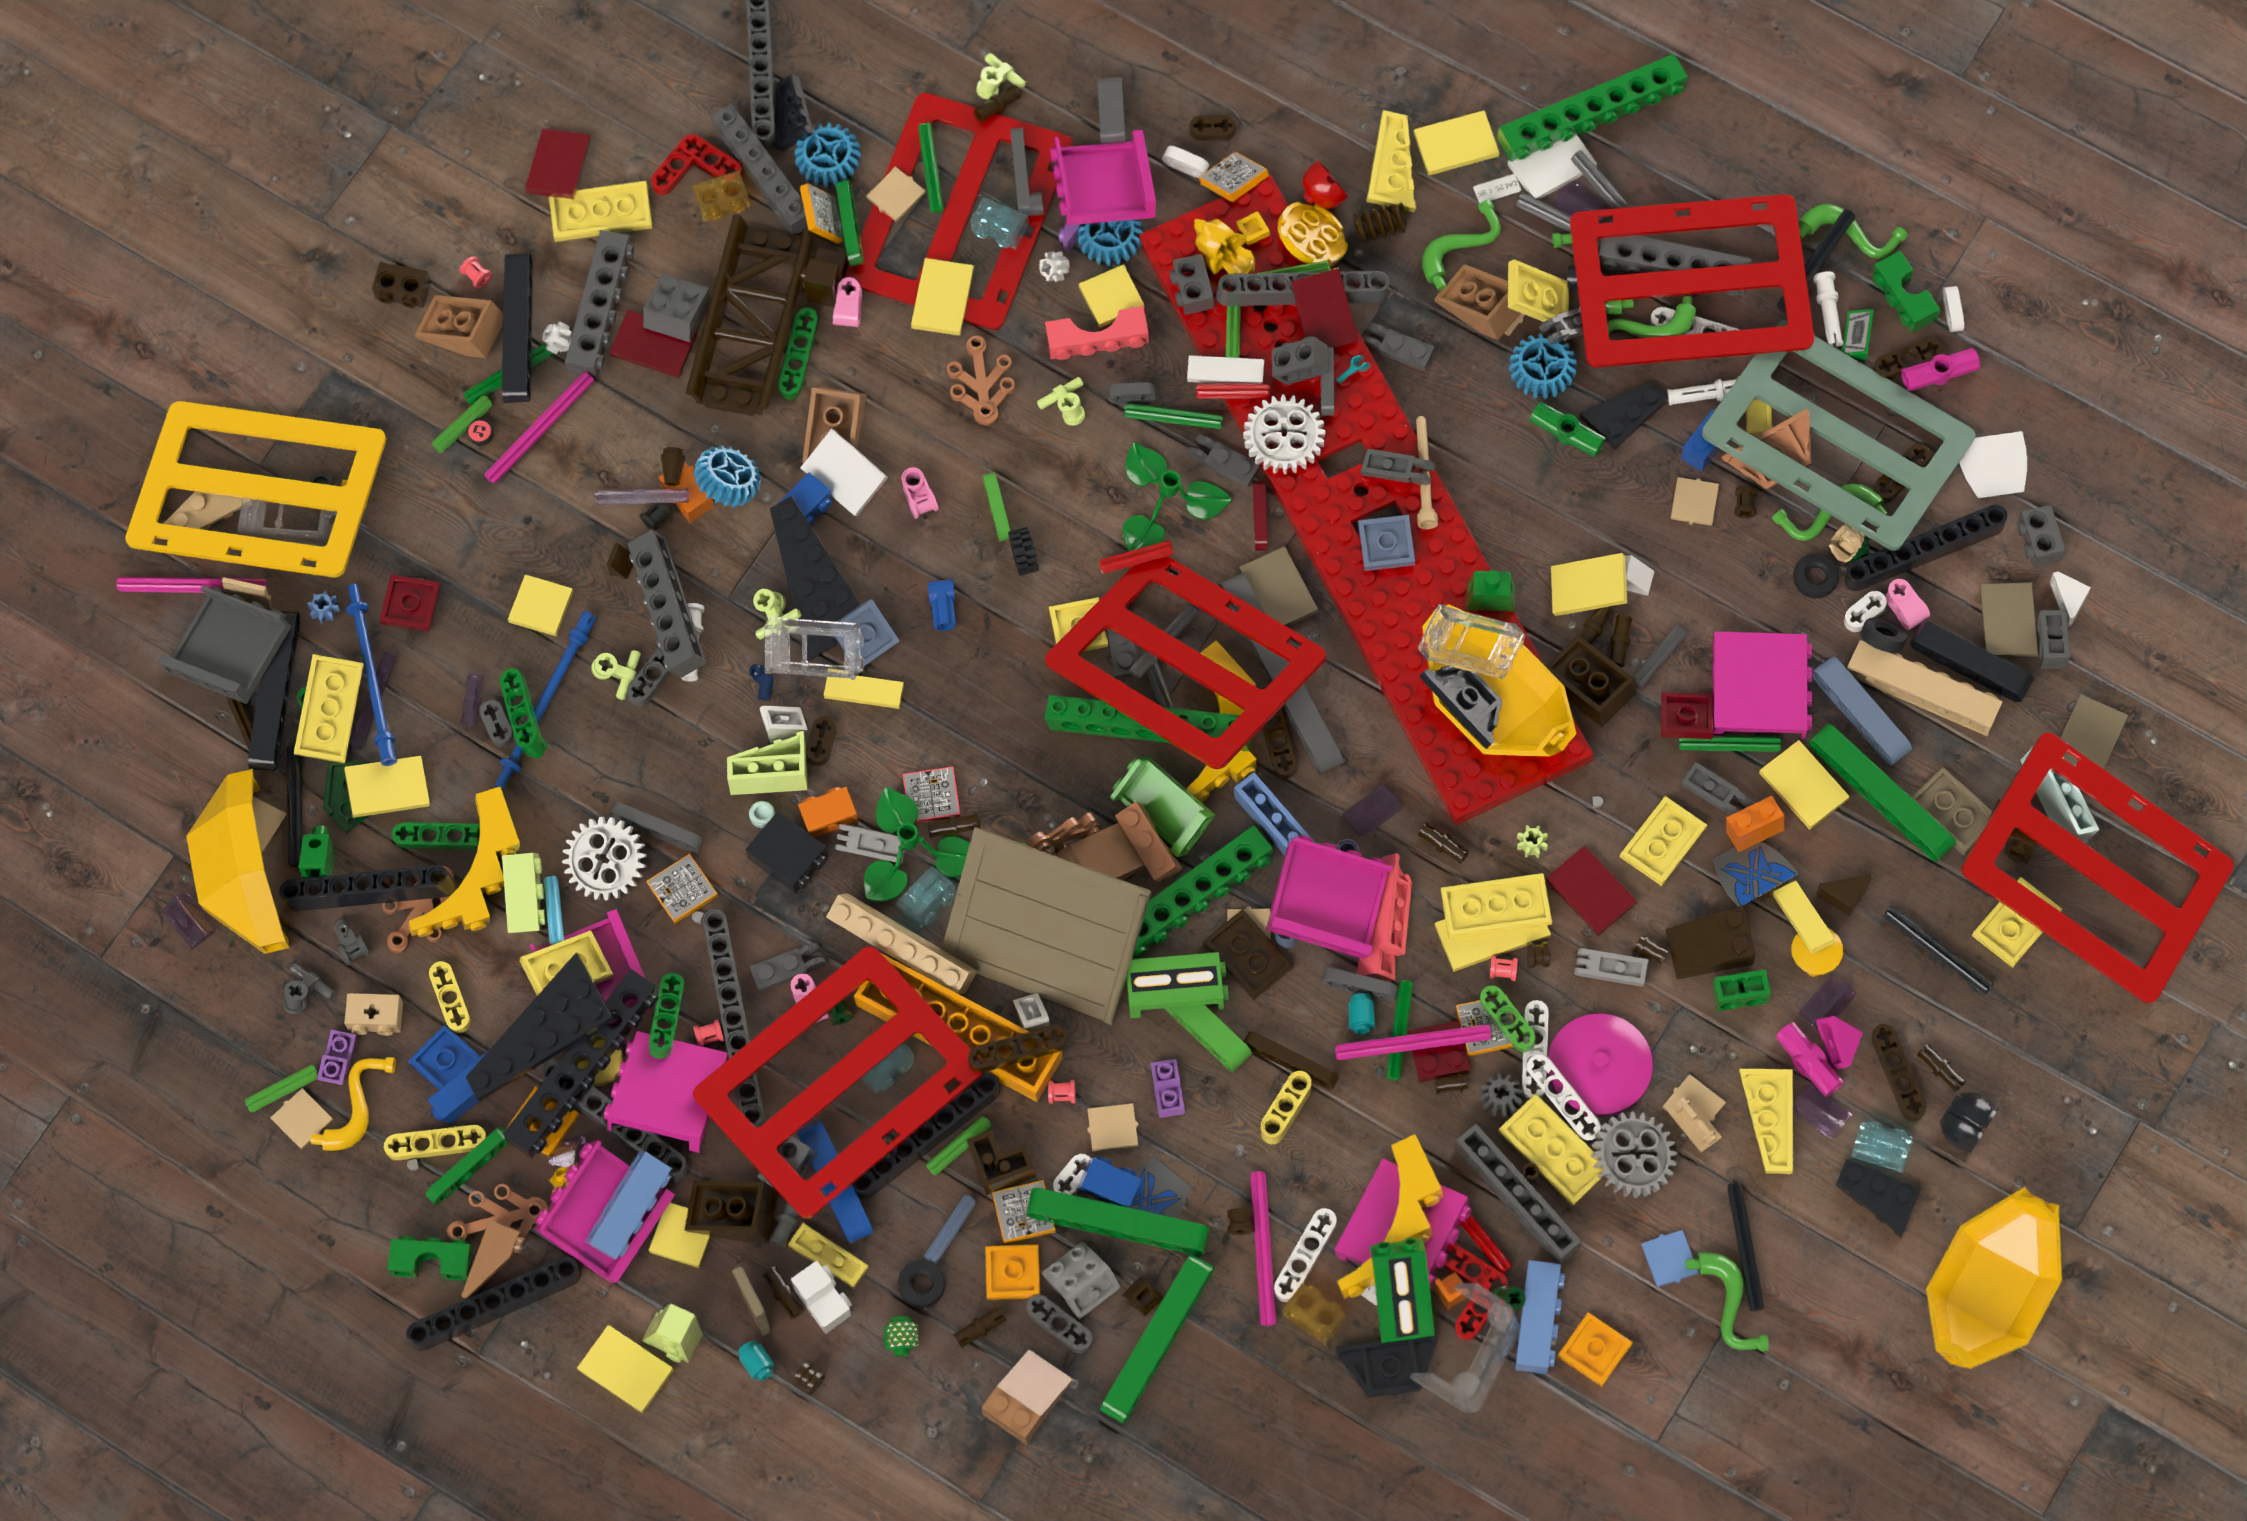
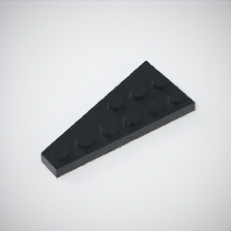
M577 952L466 1076L471 1089L479 1101L615 1020Z

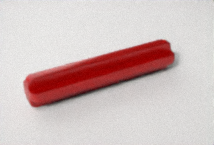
M1197 384L1196 397L1198 399L1269 398L1270 384Z
M1164 541L1100 559L1099 565L1102 573L1106 574L1173 554V548L1170 541Z
M1470 1213L1467 1221L1461 1222V1226L1496 1269L1503 1274L1507 1273L1513 1266L1511 1261Z

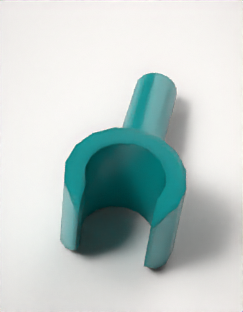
M1360 355L1354 356L1351 359V366L1336 380L1341 384L1357 370L1361 372L1367 371L1370 363L1364 362L1359 367V363L1364 357Z

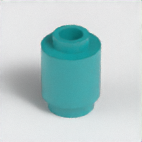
M1354 994L1348 1002L1349 1028L1354 1030L1356 1034H1367L1375 1027L1374 1002L1369 994Z
M752 1340L738 1350L739 1360L752 1380L759 1379L764 1381L773 1374L772 1370L775 1364L761 1344H757L755 1340Z

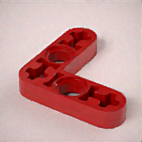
M690 134L680 141L651 177V184L656 194L667 195L673 191L694 164H697L729 185H734L741 181L743 172L738 161L701 137ZM696 143L697 149L699 151H697L694 148H691L689 150L688 145L693 146ZM709 155H716L719 158L715 164H708L705 162V159ZM675 160L684 162V166L678 170L673 169L671 164ZM726 169H728L729 171L735 169L736 174L734 175L731 173L727 175ZM666 179L667 185H658L659 180L663 182Z
M1450 1244L1446 1251L1450 1254L1452 1251H1455V1258L1461 1262L1463 1257L1467 1259L1463 1262L1461 1270L1458 1269L1459 1262L1451 1259L1450 1262L1445 1261L1443 1267L1452 1273L1456 1272L1459 1278L1477 1288V1291L1455 1324L1457 1337L1463 1341H1471L1477 1337L1496 1308L1492 1298L1487 1295L1491 1289L1490 1281L1495 1282L1498 1279L1501 1281L1500 1286H1508V1280L1503 1273L1462 1247ZM1468 1265H1478L1481 1273L1477 1277H1470L1466 1273ZM1478 1300H1484L1488 1303L1489 1309L1485 1313H1479L1474 1309V1303ZM1472 1315L1476 1318L1472 1323L1471 1329L1473 1332L1468 1331L1464 1334L1462 1333L1463 1327L1461 1324L1467 1325Z

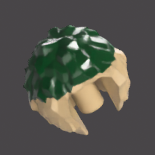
M1844 524L1831 538L1829 547L1839 561L1851 563L1869 555V537Z

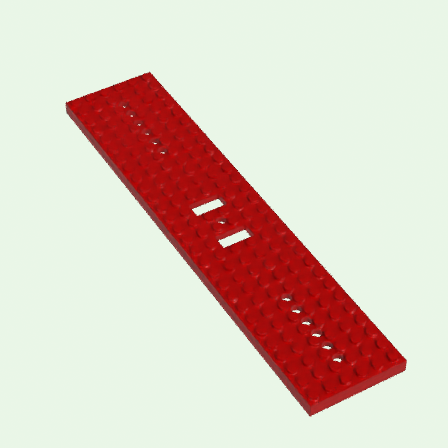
M1271 175L1234 202L1221 197L1138 235L1145 257L1199 356L1226 357L1227 306L1217 301L1216 292L1219 280L1228 273L1222 268L1218 273L1213 274L1205 264L1214 298V309L1185 315L1183 307H1178L1175 292L1179 291L1177 284L1172 285L1169 270H1173V260L1202 254L1196 245L1195 219L1207 222L1218 219L1234 233L1240 234L1236 227V222L1258 211L1268 227L1270 235L1247 246L1246 242L1242 245L1244 249L1251 251L1255 260V269L1251 274L1306 264L1296 258L1286 248L1280 238L1278 220L1288 207V204ZM1189 271L1183 273L1184 276H1191L1194 274ZM1274 288L1275 290L1282 291L1281 288ZM1193 293L1190 294L1188 297L1197 298L1199 297V295ZM1266 305V310L1262 312L1255 311L1253 306H1241L1239 358L1264 359L1263 383L1270 384V397L1223 400L1242 435L1243 432L1247 431L1244 429V423L1249 422L1248 414H1255V406L1262 409V400L1271 404L1272 396L1276 398L1277 402L1281 401L1282 395H1285L1286 401H1290L1292 396H1295V403H1299L1304 399L1305 408L1313 405L1312 413H1320L1319 420L1324 421V427L1322 428L1325 430V437L1322 438L1324 440V447H1319L1321 454L1320 456L1314 455V463L1306 461V469L1298 465L1297 473H1294L1292 468H1288L1287 474L1283 473L1282 468H1279L1276 474L1273 473V466L1264 470L1263 461L1259 463L1260 468L1454 825L1457 826L1592 762L1594 754L1574 718L1576 735L1562 752L1552 756L1483 754L1435 705L1433 691L1420 679L1419 675L1426 669H1429L1422 627L1437 608L1450 604L1516 636L1542 664L1543 662L1514 611L1466 610V588L1473 572L1491 571L1435 468L1430 472L1432 508L1437 513L1438 526L1432 529L1418 527L1417 515L1422 509L1421 489L1418 484L1363 476L1361 474L1363 463L1329 479L1326 478L1318 461L1359 442L1362 443L1366 451L1367 449L1411 455L1418 458L1417 436L1356 326L1354 325L1358 341L1333 348L1334 416H1321V375L1288 385L1272 377V349L1280 343H1294L1305 338L1296 305ZM1268 323H1274L1278 326V329L1274 332H1268L1264 329V326ZM1360 355L1364 357L1360 361L1359 367L1364 362L1370 363L1367 371L1361 372L1357 370L1341 384L1336 380L1351 366V359L1354 356ZM1271 420L1267 421L1266 424L1268 426H1275L1277 422ZM1293 420L1291 424L1297 426L1301 425L1302 422L1300 420ZM1271 443L1266 447L1268 449H1275L1278 446ZM1294 443L1291 445L1293 448L1296 449L1303 447V445L1300 443ZM1415 468L1414 472L1419 473V469ZM1357 487H1365L1368 493L1365 496H1358L1354 490ZM1395 504L1401 515H1409L1415 565L1364 571L1360 538L1352 524Z

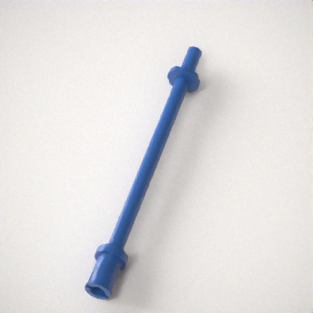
M350 584L348 590L351 604L346 607V612L348 615L354 616L378 731L374 742L379 749L381 765L391 766L397 763L393 745L395 737L387 729L364 614L369 610V605L361 602L358 585Z
M583 611L575 628L570 630L568 634L570 643L534 709L538 724L579 646L586 644L589 640L587 636L597 620L594 615L591 618L592 614ZM517 743L510 757L500 760L504 768L494 787H501L502 791L512 773H520L522 770L517 763L524 751Z

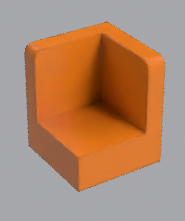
M1456 1272L1442 1281L1439 1278L1434 1281L1433 1289L1448 1310L1468 1298L1471 1294V1287L1468 1284L1464 1285Z

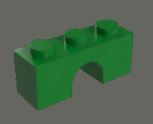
M1898 251L1874 265L1872 280L1878 288L1881 287L1884 291L1889 306L1894 307L1899 313L1898 316L1902 325L1908 327L1911 333H1914L1938 320L1940 308L1928 290L1919 294H1909L1903 289L1902 285L1911 281L1913 268L1902 252Z
M400 1236L399 1239H391L387 1270L393 1277L418 1278L420 1265L427 1259H437L441 1261L440 1274L443 1280L467 1281L472 1268L474 1251L471 1245L467 1244V1241L454 1239L451 1240V1243L441 1242L437 1238H425V1241H417L410 1236Z

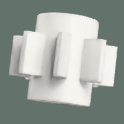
M1062 251L1046 252V259L1039 261L1040 273L1046 277V281L1054 280L1057 282L1064 280L1063 274L1070 272L1069 260L1063 256Z
M560 321L557 325H548L542 336V340L547 344L546 349L555 354L558 351H567L572 337V331L569 330L570 326Z

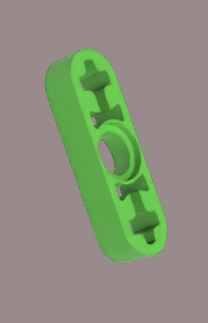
M995 472L982 475L998 540L999 542L1009 540L1008 532H1010L996 474Z
M1497 986L1484 988L1480 994V1002L1483 1009L1517 1051H1530L1535 1045V1033L1500 988ZM1488 994L1491 996L1497 995V1004L1501 1007L1498 1011L1492 1001L1487 1003ZM1504 1013H1512L1516 1019L1513 1024L1504 1025L1500 1021V1017ZM1519 1024L1522 1025L1519 1027V1032L1524 1037L1529 1035V1043L1525 1044L1524 1042L1518 1043L1519 1035L1515 1030L1517 1029Z

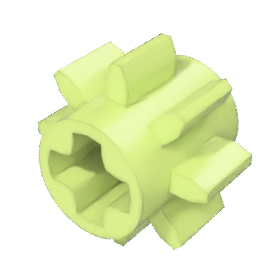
M1526 825L1525 833L1517 834V839L1522 841L1517 844V850L1523 849L1526 858L1529 855H1535L1539 858L1541 849L1547 851L1548 845L1543 841L1547 840L1548 834H1542L1539 831V825L1536 828H1530ZM1528 839H1532V841L1537 842V844L1533 845L1531 841L1528 842Z

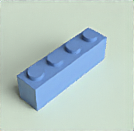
M1252 773L1234 787L1235 800L1284 856L1289 840L1298 835L1310 837L1255 773Z
M639 1151L584 1242L612 1259H617L618 1256L622 1257L629 1247L628 1239L632 1233L636 1234L643 1224L641 1218L645 1211H650L656 1203L657 1198L655 1195L659 1188L663 1189L670 1180L671 1175L669 1172L672 1168L647 1152Z
M1532 1260L1528 1262L1524 1292L1526 1298L1522 1308L1515 1370L1547 1374L1548 1366H1554L1555 1351L1550 1350L1551 1340L1557 1341L1559 1325L1554 1324V1316L1560 1315L1562 1299H1557L1558 1289H1563L1565 1273H1560L1561 1264Z

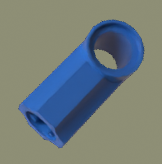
M953 579L928 582L934 630L949 631L952 628H956Z

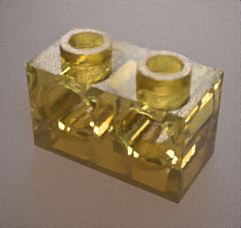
M739 171L692 186L704 222L717 220L723 215L732 212L739 213L745 210V208L750 207L748 194ZM733 192L739 193L737 196L734 197L728 196L730 193ZM708 200H715L713 204H706Z
M1302 1283L1283 1307V1315L1321 1343L1327 1345L1345 1321L1344 1309L1335 1301L1331 1300L1329 1303L1322 1298V1293L1312 1285L1307 1287ZM1306 1299L1312 1303V1306L1304 1310L1297 1305L1298 1302ZM1323 1315H1329L1334 1321L1330 1325H1323L1319 1319Z

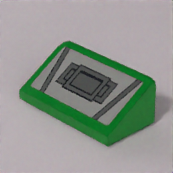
M1872 309L1847 312L1842 352L1855 360L1866 361L1874 312Z

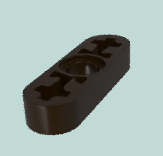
M1934 338L1920 341L1880 356L1875 361L1873 371L1889 380L1902 376V369L1932 361L1935 356L1942 354L1943 345ZM1930 347L1931 350L1936 349L1935 355H1932L1931 352L1926 353L1927 348ZM1906 354L1912 355L1915 358V363L1906 365L1902 362L1901 357ZM1881 365L1891 366L1889 372H1886L1885 369L1880 370Z
M1915 444L1902 456L1912 462L1915 454L1919 455L1922 453L1924 455L1923 460L1919 458L1915 464L1925 468L1929 464L1931 452L1927 446ZM1883 474L1875 482L1873 491L1884 500L1883 503H1888L1905 486ZM1890 481L1893 482V484L1890 486L1889 493H1880L1881 487L1886 488L1890 484Z

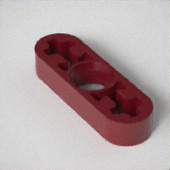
M1265 481L1253 482L1255 551H1268Z

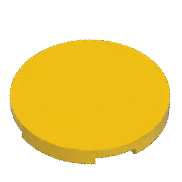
M1296 202L1289 205L1281 214L1278 220L1280 238L1286 248L1299 260L1306 264L1328 261L1329 266H1333L1346 253L1348 244L1345 242L1342 232L1343 227L1336 217L1326 209L1316 204L1311 206Z

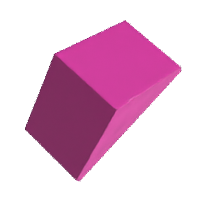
M1835 1016L1817 1019L1816 1023L1832 1069L1851 1066L1863 1033Z

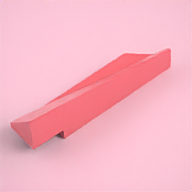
M1397 853L1381 858L1386 861V865L1393 868L1387 874L1370 941V945L1373 946L1371 955L1365 959L1359 958L1356 972L1359 975L1391 982L1395 981V955H1405L1412 880L1409 874L1402 873L1399 866L1400 856Z

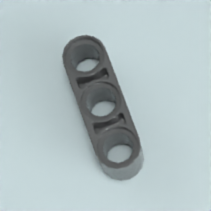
M1122 77L1097 79L1101 144L1126 142Z

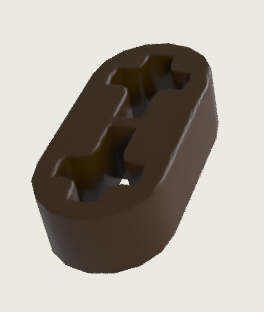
M1228 115L1196 116L1190 121V135L1199 141L1230 140L1236 133V122ZM1223 124L1228 125V131H1223ZM1198 125H1203V132H1198Z
M827 716L819 717L814 721L806 749L808 760L818 766L825 764L829 760L836 736L835 723ZM828 725L829 730L825 732L824 738H821V732L818 728ZM819 744H822L821 747L824 754H820L817 758L812 751H817Z

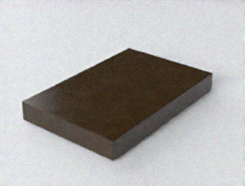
M1243 909L1203 940V944L1211 953L1219 952L1220 962H1225L1226 970L1253 1001L1293 969V965Z

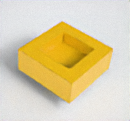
M1258 211L1236 222L1238 231L1246 237L1247 246L1270 235V231Z

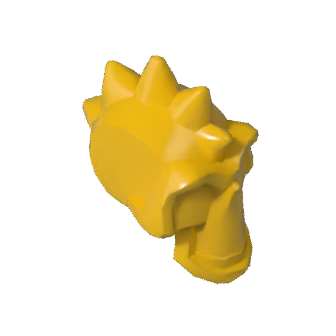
M1201 219L1194 220V228L1197 233L1196 245L1205 256V264L1213 274L1218 273L1222 268L1228 274H1251L1254 271V257L1251 251L1242 247L1246 242L1245 236L1234 233L1218 219L1209 222Z

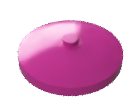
M1590 1014L1569 1022L1555 1036L1548 1053V1058L1596 1117H1610L1629 1110L1640 1101L1650 1084L1653 1060L1647 1041L1632 1024L1613 1015ZM1552 1069L1548 1073V1077L1555 1074ZM1553 1079L1550 1081L1556 1094L1563 1091V1083L1560 1080ZM1569 1100L1565 1103L1569 1108L1579 1112L1580 1105L1576 1100Z

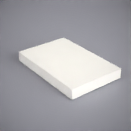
M1575 134L1571 140L1567 142L1560 140L1554 143L1548 150L1533 152L1524 160L1508 161V166L1529 196L1540 200L1583 176L1581 171L1571 161L1572 156L1576 152L1583 151L1596 167L1597 163L1577 134Z
M833 429L828 432L801 466L805 473L810 472L831 490L832 496L854 516L860 514L888 478Z

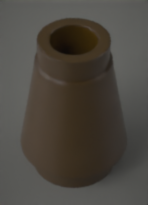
M667 447L663 449V454L660 455L664 484L667 486H678L686 456L683 455V449Z

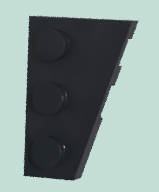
M792 74L776 83V149L781 151L787 150L796 145L797 141H803L814 134L800 79Z
M1650 381L1581 412L1579 417L1596 433L1606 438L1605 441L1616 450L1668 402V397Z
M1848 1159L1845 1160L1836 1183L1838 1188L1860 1206L1863 1205L1875 1215L1877 1220L1885 1223L1899 1238H1902L1921 1190L1920 1188Z

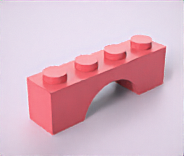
M1144 306L1119 310L1114 323L1107 329L1099 332L1081 330L1070 318L1045 322L1051 359L1065 360L1074 355L1089 356L1099 351L1114 352L1123 347L1138 348L1149 343Z

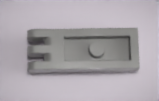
M839 824V829L848 831V835L837 834V839L846 841V845L835 844L836 850L896 862L898 846L900 845L897 835ZM905 849L903 851L901 863H903Z
M1584 948L1578 949L1577 955L1587 957V959L1577 958L1576 965L1586 967V969L1575 968V975L1644 987L1648 959Z

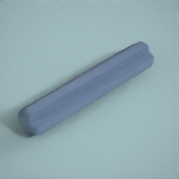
M967 1194L962 1197L925 1253L924 1259L926 1261L933 1262L935 1265L938 1263L975 1207L976 1200Z

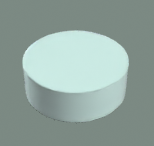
M766 801L754 803L749 810L750 820L758 828H764L775 815L774 807Z

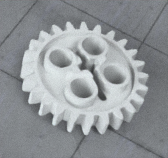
M1282 395L1281 401L1277 402L1276 398L1272 396L1271 404L1262 400V409L1258 406L1254 407L1255 414L1249 413V422L1244 423V429L1247 431L1243 432V439H1246L1245 448L1250 449L1249 457L1256 456V465L1263 461L1264 470L1273 466V473L1276 474L1278 469L1282 468L1283 473L1287 474L1288 468H1292L1293 472L1297 473L1298 465L1306 469V461L1315 462L1314 455L1320 456L1321 449L1319 447H1324V440L1322 438L1325 437V430L1322 429L1324 421L1319 420L1320 413H1312L1313 405L1305 408L1304 399L1299 403H1295V396H1292L1290 401H1286L1285 395ZM1272 420L1277 422L1275 426H1268L1266 422ZM1293 420H1300L1302 424L1296 426L1291 424ZM1272 443L1276 444L1278 447L1275 449H1268L1266 446ZM1294 443H1300L1303 445V447L1296 449L1293 448L1291 445Z
M599 817L598 824H596L594 819H589V827L585 824H580L581 833L572 831L575 840H566L571 848L563 850L565 854L569 855V858L563 860L562 863L569 864L570 868L566 869L564 873L573 874L569 883H579L576 891H581L585 888L584 896L589 897L594 892L595 900H599L602 894L605 900H610L611 893L615 898H620V890L625 894L630 893L628 885L636 887L637 883L634 878L643 877L638 872V869L646 868L645 864L640 863V859L647 857V854L640 853L639 850L645 844L636 843L640 837L639 834L630 835L633 830L632 826L623 829L625 821L620 820L615 825V818L610 817L606 824L604 817ZM598 834L604 838V845L599 849L593 844V839ZM615 838V843L609 850L611 839ZM621 845L627 849V856L623 860L616 856V850ZM601 854H607L606 857L610 859L608 863L602 864ZM586 858H590L593 862V868L589 872L584 871L582 868V862ZM600 866H601V869H600L599 874H598V878L595 880V879H594V875H595V873L599 870V868H600ZM609 869H613L616 873V878L612 883H608L605 879V873Z

